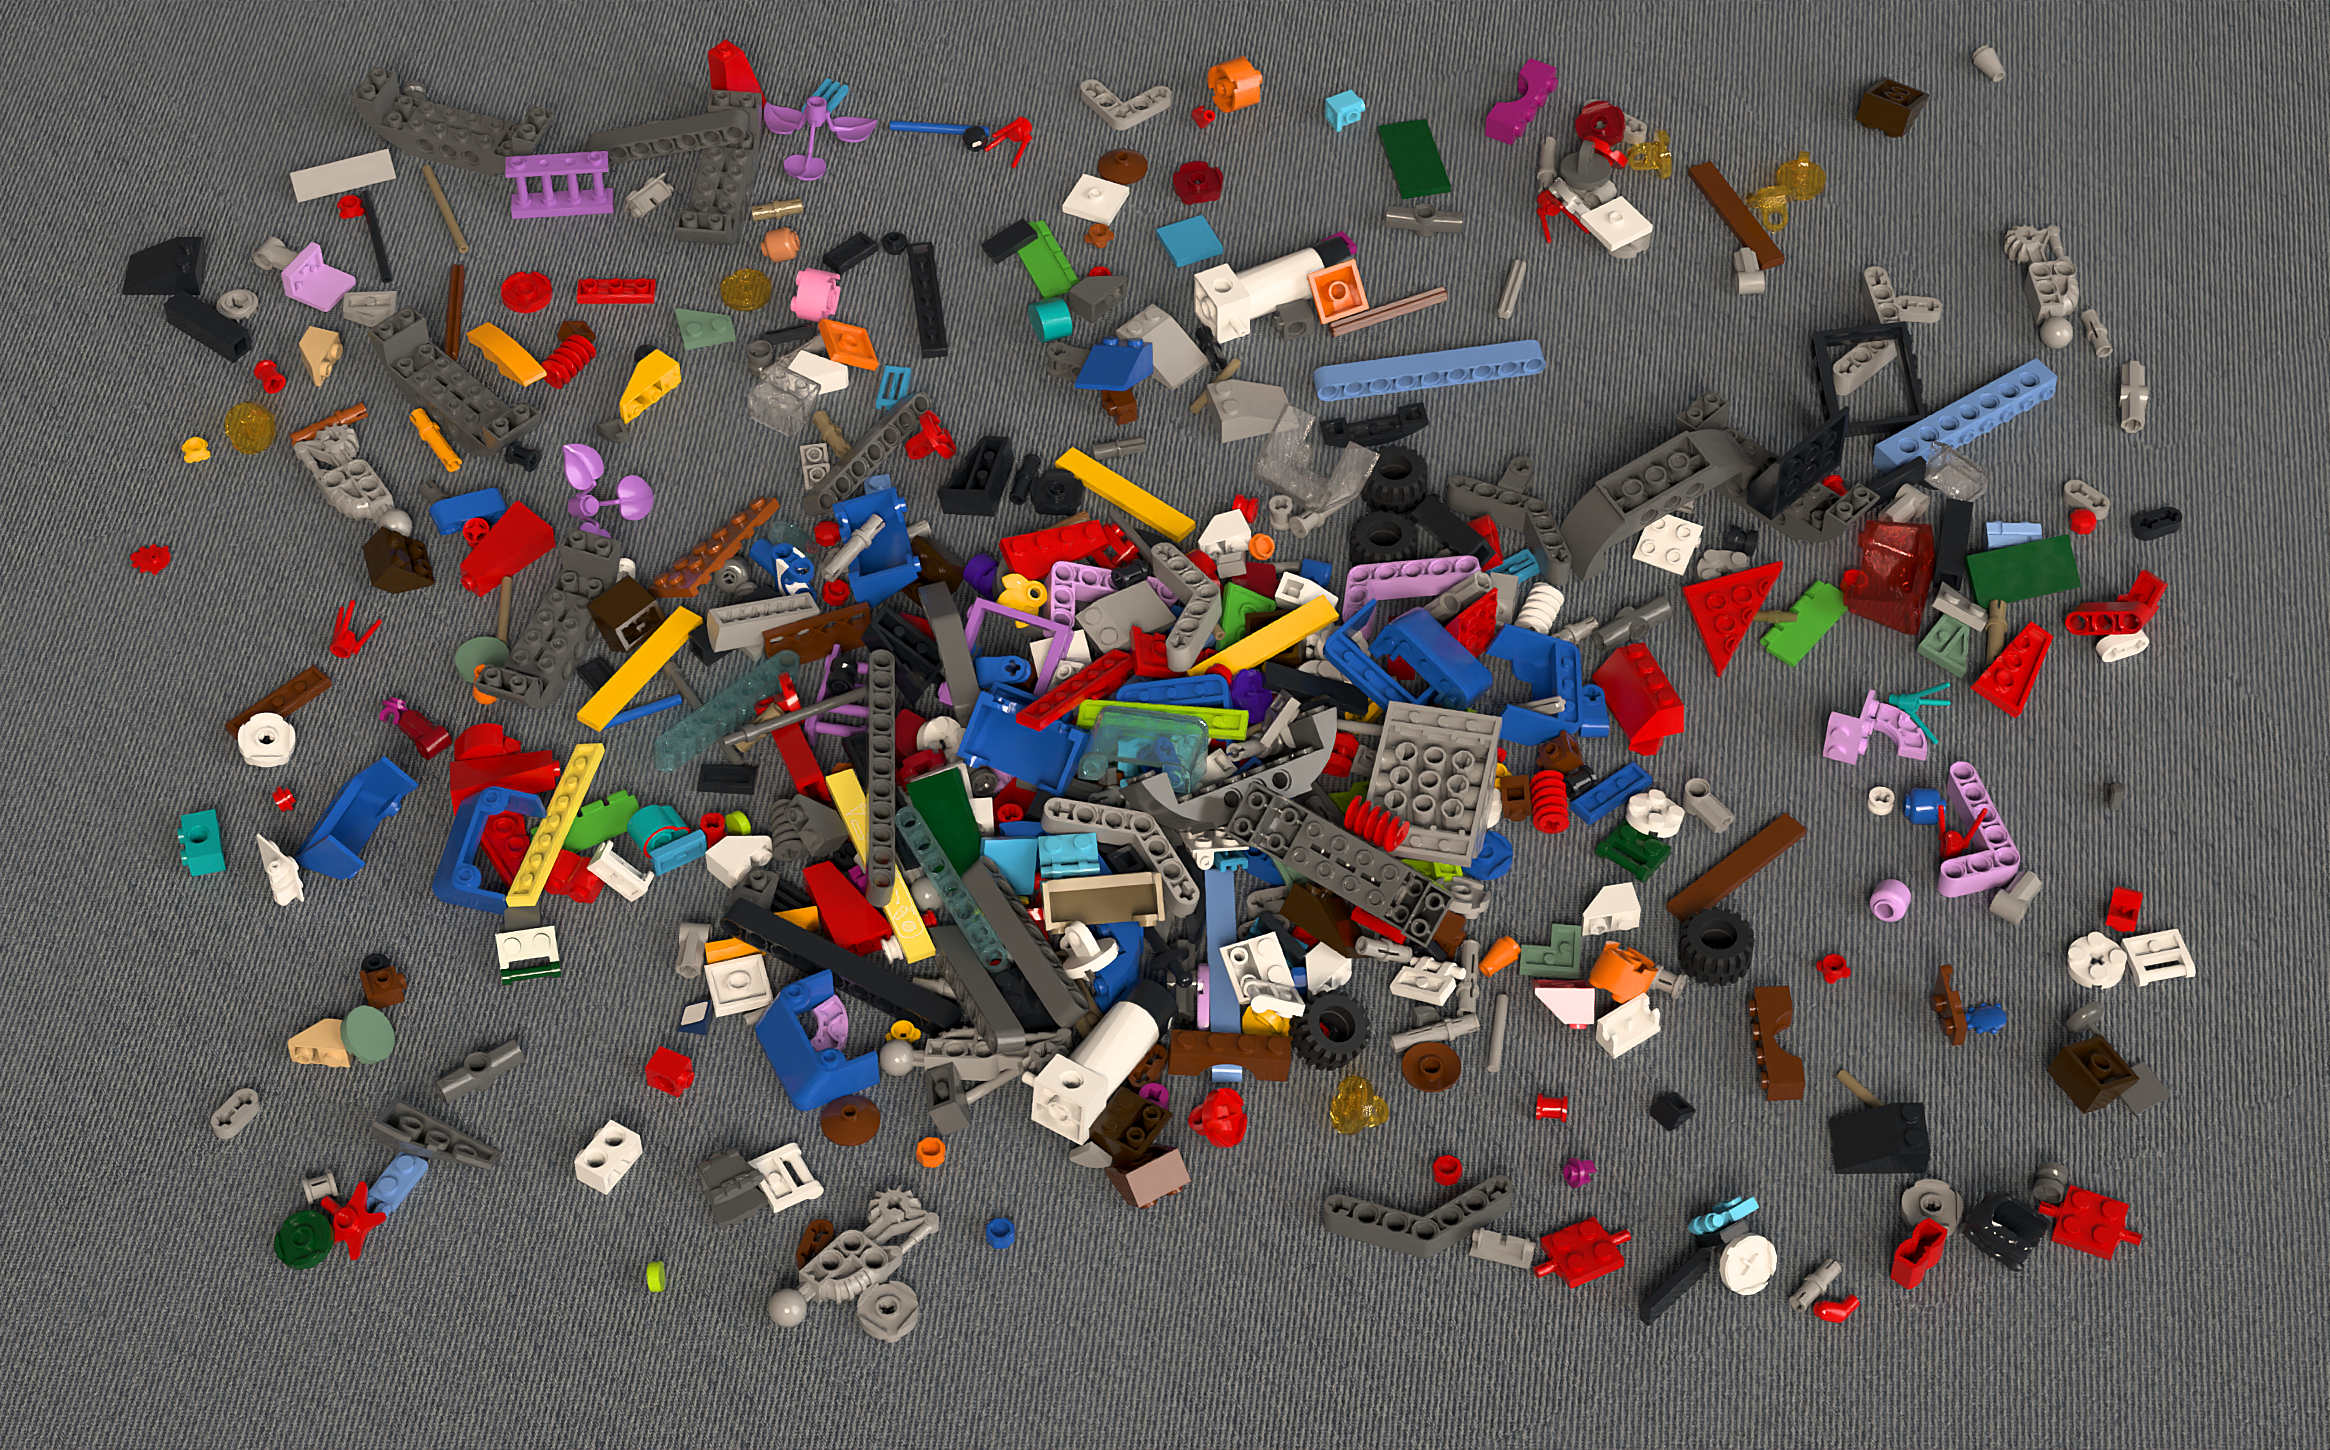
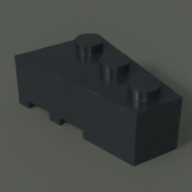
M983 436L965 457L966 462L959 470L955 469L952 472V479L945 487L941 486L937 490L943 514L995 516L1015 458L1009 437Z
M885 605L860 638L871 653L875 650L883 649L889 651L894 656L895 684L913 707L943 668L936 643Z

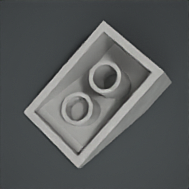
M1153 303L1116 330V337L1119 338V341H1127L1129 338H1142L1143 342H1152L1153 374L1150 376L1172 391L1209 364L1207 357L1172 316Z
M1234 379L1207 384V409L1221 443L1298 427L1284 390L1280 386Z
M1146 580L1101 598L1074 616L1079 630H1084L1086 639L1100 657L1114 648L1127 653L1131 648L1129 632L1132 625L1142 628V633L1154 636L1155 632L1161 634L1178 621Z

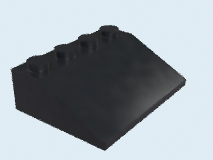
M1844 406L1774 464H1771L1758 478H1754L1747 487L1748 496L1746 504L1772 521L1841 465L1850 408Z

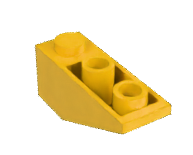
M658 349L638 362L621 398L619 407L624 424L639 416L642 411L651 404L656 403L663 395L677 387L681 382L679 363Z

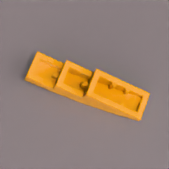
M487 322L466 333L469 342L481 348L486 359L497 364L500 374L526 387L547 375L546 371L524 348L493 324Z
M817 906L774 913L810 932L819 929ZM735 937L728 940L704 943L707 965L760 953L762 956L767 955V953Z

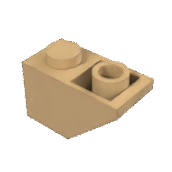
M309 326L299 342L304 366L315 386L320 387L325 378L330 376L336 360L341 358L343 346L340 343L338 332Z
M325 1018L290 1038L288 1048L292 1062L322 1064L330 1067H350L354 1054L350 1055L341 1040L340 1025L343 1020Z

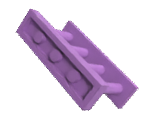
M608 151L506 157L505 175L506 178H515L518 193L511 194L512 219L614 213L613 188L604 189L602 172H608ZM592 173L594 189L579 190L576 174ZM551 175H566L568 191L553 192ZM541 176L543 192L528 193L525 177Z
M838 644L834 645L832 654H828L826 657V672L816 703L831 698L832 693L827 689L826 681L830 674L832 660L836 657H841V648ZM855 661L858 665L857 673L867 674L868 663ZM855 683L854 689L866 686V684ZM846 704L826 711L866 718V706ZM826 712L807 718L804 726V732L808 734L809 746H815L819 733L848 737L866 732L865 725L859 728L823 722Z

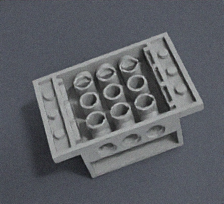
M1389 701L1366 800L1372 802L1371 811L1375 806L1379 805L1381 806L1380 816L1388 810L1391 812L1389 821H1392L1395 816H1399L1401 818L1400 827L1406 821L1410 823V828L1404 841L1393 852H1387L1388 854L1471 868L1472 859L1477 858L1483 848L1492 807L1497 770V745L1502 727V717Z

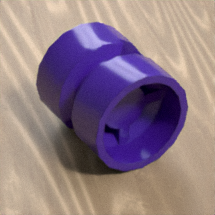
M980 553L973 557L966 565L963 579L975 590H978L985 599L995 603L992 593V580L999 564L989 554Z

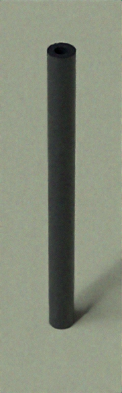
M365 190L360 193L381 280L383 283H389L392 281L376 214L370 192Z

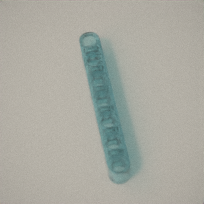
M791 650L778 652L658 737L654 744L655 768L665 773L675 771L756 713L754 705L757 702L783 692L778 674L785 671L789 672L790 678L795 685L799 676L800 658L798 654Z
M913 807L901 808L895 815V823L902 838L988 975L1011 969V963L1005 949L920 813ZM908 821H916L915 825H913L912 827H904L905 823H907ZM930 843L926 850H918L921 844ZM936 866H945L941 872L932 873ZM950 889H959L958 893L954 896L946 895ZM966 911L973 912L972 916L968 919L960 918ZM981 934L988 935L985 941L975 942L977 936ZM993 958H1002V961L998 965H989L990 961Z

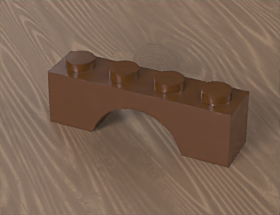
M1789 986L1754 987L1752 999L1747 1000L1748 1017H1753L1754 1023H1751L1752 1041H1757L1758 1047H1755L1756 1065H1761L1762 1070L1759 1071L1760 1089H1765L1766 1101L1802 1100L1805 1087L1802 1059L1785 1052L1779 1047L1774 1038L1780 1031L1789 1028L1791 1024L1793 1006Z
M1171 1030L1168 1047V1075L1198 1076L1209 1067L1232 1064L1250 1070L1257 1080L1287 1082L1291 1062L1290 1037Z

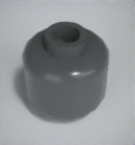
M734 555L732 558L725 560V565L720 570L713 573L714 582L723 592L734 593L738 584L750 581V566L742 557Z

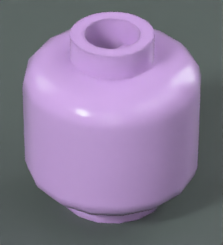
M1883 880L1877 884L1870 898V909L1877 918L1883 921H1898L1904 916L1911 902V893L1908 887L1898 880Z

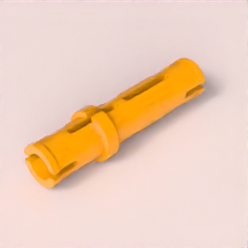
M418 408L411 413L413 416L409 418L417 427L421 439L428 442L449 472L459 469V464H462V460L442 436L440 427L430 420L424 409Z

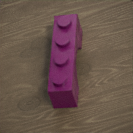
M1529 58L1519 72L1518 92L1523 97L1513 102L1496 103L1486 117L1485 136L1509 145H1513L1518 137H1522L1526 125L1529 122H1533L1539 107L1542 108L1550 92L1553 93L1556 90L1558 79L1556 78L1557 67Z

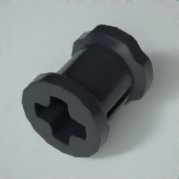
M518 441L511 443L505 452V462L508 464H518L524 467V470L527 472L534 471L540 460V451L537 449H527L521 446V443Z
M1139 559L1131 560L1130 564L1123 568L1116 567L1111 573L1112 582L1119 591L1128 588L1136 582L1145 581L1148 578L1147 569Z
M1585 764L1580 766L1576 773L1570 776L1565 775L1563 780L1566 784L1565 792L1571 800L1577 798L1579 793L1585 789H1592L1598 784L1594 771Z

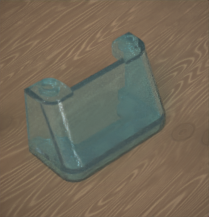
M1114 705L1106 706L1097 714L1079 761L1078 778L1098 780L1107 772L1108 761L1161 767L1163 768L1162 773H1167L1173 791L1190 793L1207 772L1208 725L1202 718L1196 716Z

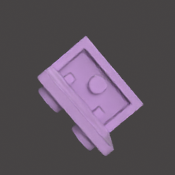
M313 242L302 250L281 273L286 296L324 312L330 311L344 297V293L348 292L356 284L354 276L324 264L320 245Z
M1869 690L1860 718L1831 712L1823 750L1824 757L1856 765L1859 754H1865L1868 739L1865 737H1868L1873 732L1875 719H1872L1871 716L1875 717L1879 704L1878 700H1874L1876 690Z

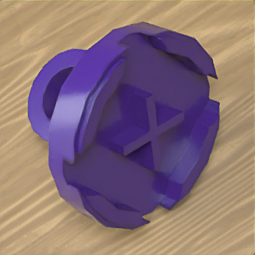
M1243 669L1236 672L1232 676V682L1229 686L1234 710H1248L1249 723L1257 724L1264 721L1265 712L1273 702L1271 693L1274 691L1262 688V674L1257 670Z

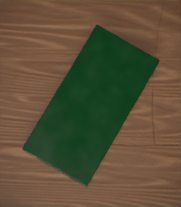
M1426 119L1378 126L1377 133L1402 200L1451 192V184Z
M2069 534L1964 557L1974 602L1983 609L1989 608V603L1992 600H1998L1999 606L2001 600L2008 604L2082 587Z
M958 767L906 784L926 845L933 857L932 863L938 880L943 884L945 893L965 887L961 876L979 858L982 838Z

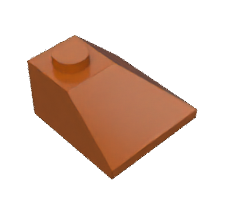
M1355 259L1306 274L1320 324L1369 309Z

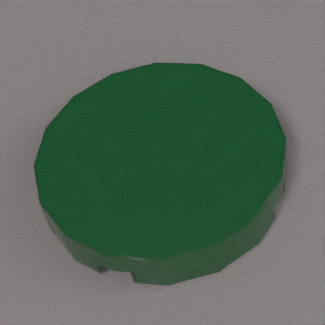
M304 1210L286 1218L282 1223L283 1227L280 1232L277 1231L274 1238V1250L277 1257L291 1269L304 1270L321 1263L330 1253L334 1244L335 1231L331 1222L324 1215L313 1210Z

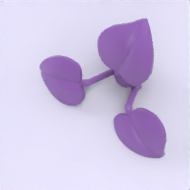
M819 96L807 99L804 113L791 108L774 106L766 102L764 108L765 125L774 133L791 134L795 129L800 130L805 125L806 120L811 126L807 157L804 155H792L784 161V170L788 175L807 181L819 179L826 171V163L823 159L811 158L815 127L822 126L826 120L830 131L836 132V136L840 140L861 142L870 136L877 124V119L838 117L831 120L830 111L826 110L827 101Z
M567 444L562 446L566 479L574 489L583 490L568 502L569 513L573 517H580V521H586L579 526V530L611 538L608 531L599 529V523L588 517L595 515L600 506L619 504L621 517L629 521L642 519L649 513L654 502L653 491L642 478L635 475L625 476L619 481L616 487L618 499L598 501L594 496L586 495L596 486L595 479L603 474L602 459L597 451L586 445Z

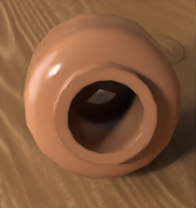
M781 227L766 232L764 241L761 242L763 255L765 257L769 256L770 260L774 263L794 259L797 256V251L801 249L796 231H792L788 227Z

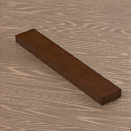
M1709 161L1689 168V177L1744 248H1750L1751 251L1756 253L1758 267L1761 270H1766L1784 264L1785 256L1714 164Z
M1784 813L1670 900L1666 905V910L1683 924L1686 919L1690 920V915L1694 912L1699 914L1701 909L1706 908L1709 910L1806 835L1807 829L1790 815Z

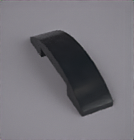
M1424 403L1397 407L1398 414L1355 423L1347 424L1345 417L1319 422L1324 444L1342 448H1360L1386 444L1407 437L1429 425Z
M1177 846V856L1200 892L1194 911L1195 914L1185 915L1186 940L1191 944H1195L1196 953L1206 926L1205 885L1194 858L1183 846Z

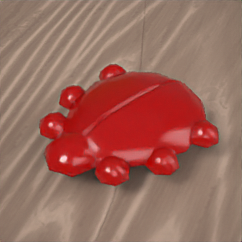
M156 544L150 545L148 549L140 547L139 552H134L130 555V560L133 561L132 567H140V573L149 571L153 575H157L170 562L169 547L163 546L161 548L157 547Z

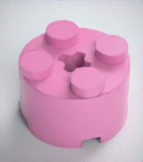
M806 268L805 271L799 270L796 278V285L799 286L797 296H793L791 301V311L796 312L797 318L819 323L822 318L828 319L829 314L835 315L840 296V287L836 286V279L840 280V275L813 268Z

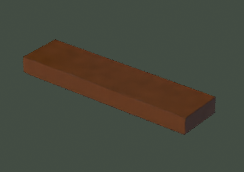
M313 665L226 723V731L238 741L240 727L249 722L250 718L256 714L273 713L284 719L332 686L331 679Z

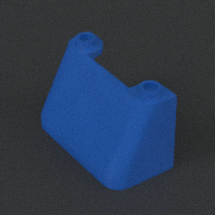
M895 487L832 504L844 545L851 539V534L855 529L859 530L872 514L879 516L883 520L882 522L885 523V527L871 540L872 544L867 549L864 548L849 564L850 572L848 577L857 604L867 601L870 610H872L918 578L917 572H921L922 568L918 555L913 556L903 514L908 512L904 496L898 497Z
M1414 607L1391 621L1383 628L1368 648L1377 659L1384 654L1391 655L1389 658L1392 661L1401 656L1439 693L1433 701L1436 704L1441 703L1443 709L1464 712L1485 695L1493 684L1491 672L1427 610L1421 607Z
M981 691L956 755L963 757V763L977 769H979L980 764L990 766L1031 783L1056 797L1063 798L1095 734L1059 718L1041 731L1028 728L1016 723V714L1026 708L1027 705L997 693Z

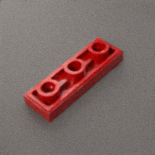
M578 279L577 304H655L656 279Z

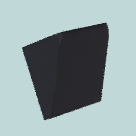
M1674 1092L1658 1097L1650 1111V1115L1666 1130L1673 1131L1693 1116L1696 1110Z

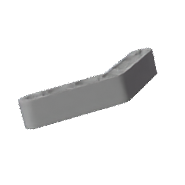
M1878 266L1867 268L1864 272L1861 294L1872 325L1904 321L1887 272ZM1894 339L1860 343L1833 365L1832 370L1836 394H1850L1897 356Z
M1159 543L1151 549L1153 574L1186 605L1165 643L1167 665L1171 671L1184 672L1192 667L1222 615L1220 588L1174 545Z
M1052 798L1045 803L1041 817V826L1047 833L1055 835L1096 833L1097 842L1120 846L1131 844L1147 865L1146 871H1158L1161 873L1163 899L1171 912L1179 918H1185L1186 915L1194 913L1199 900V889L1150 814L1063 798ZM1078 819H1085L1088 823H1083ZM1107 824H1114L1117 828H1112ZM1137 828H1141V829L1145 830L1146 832H1144V833H1143V832H1139V831H1137L1136 829H1137ZM1151 851L1158 852L1160 855H1153L1151 854ZM1170 874L1174 876L1175 879H1169L1165 875Z

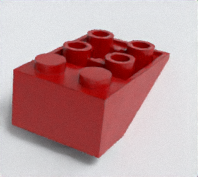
M1496 587L1444 627L1475 658L1486 652V648L1494 638L1496 608L1498 605V589Z

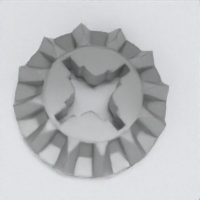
M245 289L228 291L217 301L218 312L230 320L236 319L238 323L242 318L249 320L250 315L256 314L257 307H259L257 296ZM233 303L235 305H238L239 307L242 306V308L239 309L238 307H234Z

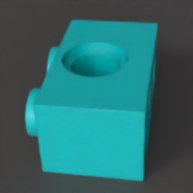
M215 809L181 815L182 827L177 828L180 845L185 844V849H181L180 853L183 866H189L191 876L226 870L220 826Z

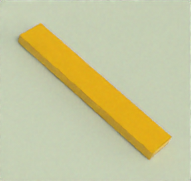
M1074 447L1070 448L1055 461L1056 469L1072 472L1074 478L1078 481L1080 479L1085 487L1177 543H1180L1196 528V522Z
M1322 594L1187 670L1185 676H1202L1207 668L1215 663L1223 664L1229 668L1232 676L1240 670H1250L1338 620L1339 614Z
M679 606L577 713V719L600 732L689 639L688 633L703 624L702 617Z

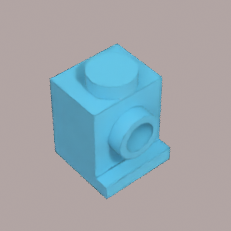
M1352 89L1325 99V118L1337 132L1341 131L1342 126L1361 120V112L1365 111L1364 101Z

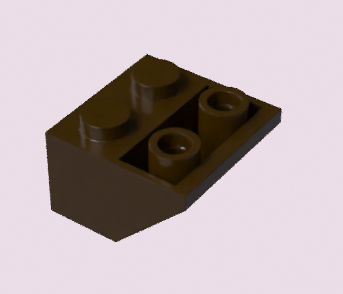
M381 526L362 546L372 586L392 594L432 586L435 583L426 547L421 541L414 540L402 535L398 531H392Z
M916 535L911 543L913 556L918 555L922 571L917 572L918 578L901 589V591L922 608L918 587L945 581L950 594H953L964 580L963 572L966 565L937 540Z
M626 575L586 604L588 611L612 652H630L653 635L667 620L656 599L630 575Z
M1121 1086L1090 1126L1089 1142H1093L1112 1157L1113 1162L1141 1159L1173 1117V1113Z

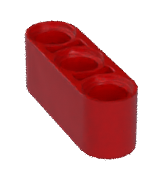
M2138 601L2080 603L2068 614L2065 619V625L2067 630L2074 635L2135 634L2149 621L2151 612L2146 604ZM2130 614L2135 615L2138 618L2139 622L2133 620ZM2077 615L2083 617L2086 623L2081 622ZM2104 615L2109 616L2112 622L2107 621Z

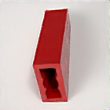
M726 39L709 50L707 53L711 90L762 93V109H764L767 100L743 50Z
M517 500L460 564L462 576L460 581L463 587L481 598L500 585L503 577H512L556 547L553 528Z
M798 722L771 731L775 746L796 794H801L822 805L832 802L823 774Z
M552 750L450 762V793L454 816L457 814L459 805L465 797L488 787L496 786L530 794L555 789V777H561L559 760H553Z
M830 861L813 864L802 869L804 888L807 895L812 899V906H817L818 919L828 941L860 957L883 950L880 940H889L891 938V925L869 904L866 898Z

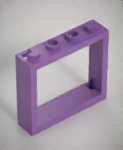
M977 597L975 604H971L968 609V623L964 630L969 653H971L986 611L1055 633L1033 695L1038 697L1044 696L1048 691L1060 660L1066 659L1075 632L1069 626ZM942 682L938 691L939 702L944 707L954 710L947 683Z

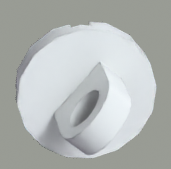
M1074 921L1065 928V935L1075 953L1065 961L1063 969L1069 978H1082L1085 976L1084 971L1089 969L1092 972L1098 971L1113 961L1118 954L1119 946L1113 938L1095 941L1091 932L1083 923Z
M1755 1233L1741 1234L1732 1239L1728 1245H1724L1717 1250L1718 1264L1720 1265L1719 1272L1722 1281L1729 1289L1739 1294H1755L1762 1290L1769 1283L1767 1279L1770 1274L1773 1275L1776 1270L1777 1255L1774 1246L1764 1237Z

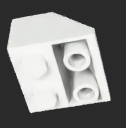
M1275 932L1219 949L1239 1004H1250V998L1244 994L1242 985L1247 979H1257L1294 988L1293 979Z

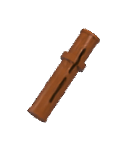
M359 402L343 411L336 410L332 416L294 433H290L289 439H292L291 443L294 447L297 442L314 440L317 436L316 431H324L325 425L333 427L336 422L339 427L343 424L348 426L368 418V413L365 412L366 408L363 403Z

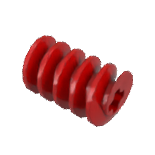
M572 334L568 336L566 341L562 342L541 363L540 366L547 374L543 379L550 386L562 389L563 384H569L571 378L576 377L577 372L582 371L584 365H588L590 359L596 357V349L586 338L580 335Z
M1554 770L1540 771L1530 780L1533 824L1537 830L1547 834L1561 833L1569 827L1567 794L1565 792L1566 784L1563 782L1564 775Z
M1356 795L1346 811L1344 828L1348 831L1354 830L1357 836H1364L1366 841H1373L1377 847L1383 846L1386 852L1396 850L1407 836L1410 823L1406 821L1400 827L1401 818L1399 816H1395L1392 821H1389L1391 817L1390 811L1387 810L1380 816L1381 806L1377 805L1371 811L1372 802L1366 800L1363 805H1360L1362 796Z

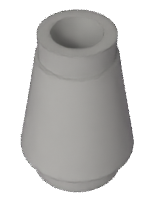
M1984 45L1973 53V64L1992 79L1993 82L2000 81L2006 73L1993 48Z

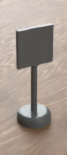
M2098 1001L2091 1002L2076 1011L2067 1020L2065 1027L2072 1034H2080L2089 1029L2095 1037L2103 1036L2095 1024L2102 1017L2104 1009ZM2142 1061L2131 1067L2140 1079L2119 1096L2133 1115L2137 1116L2170 1098L2171 1095L2147 1064Z

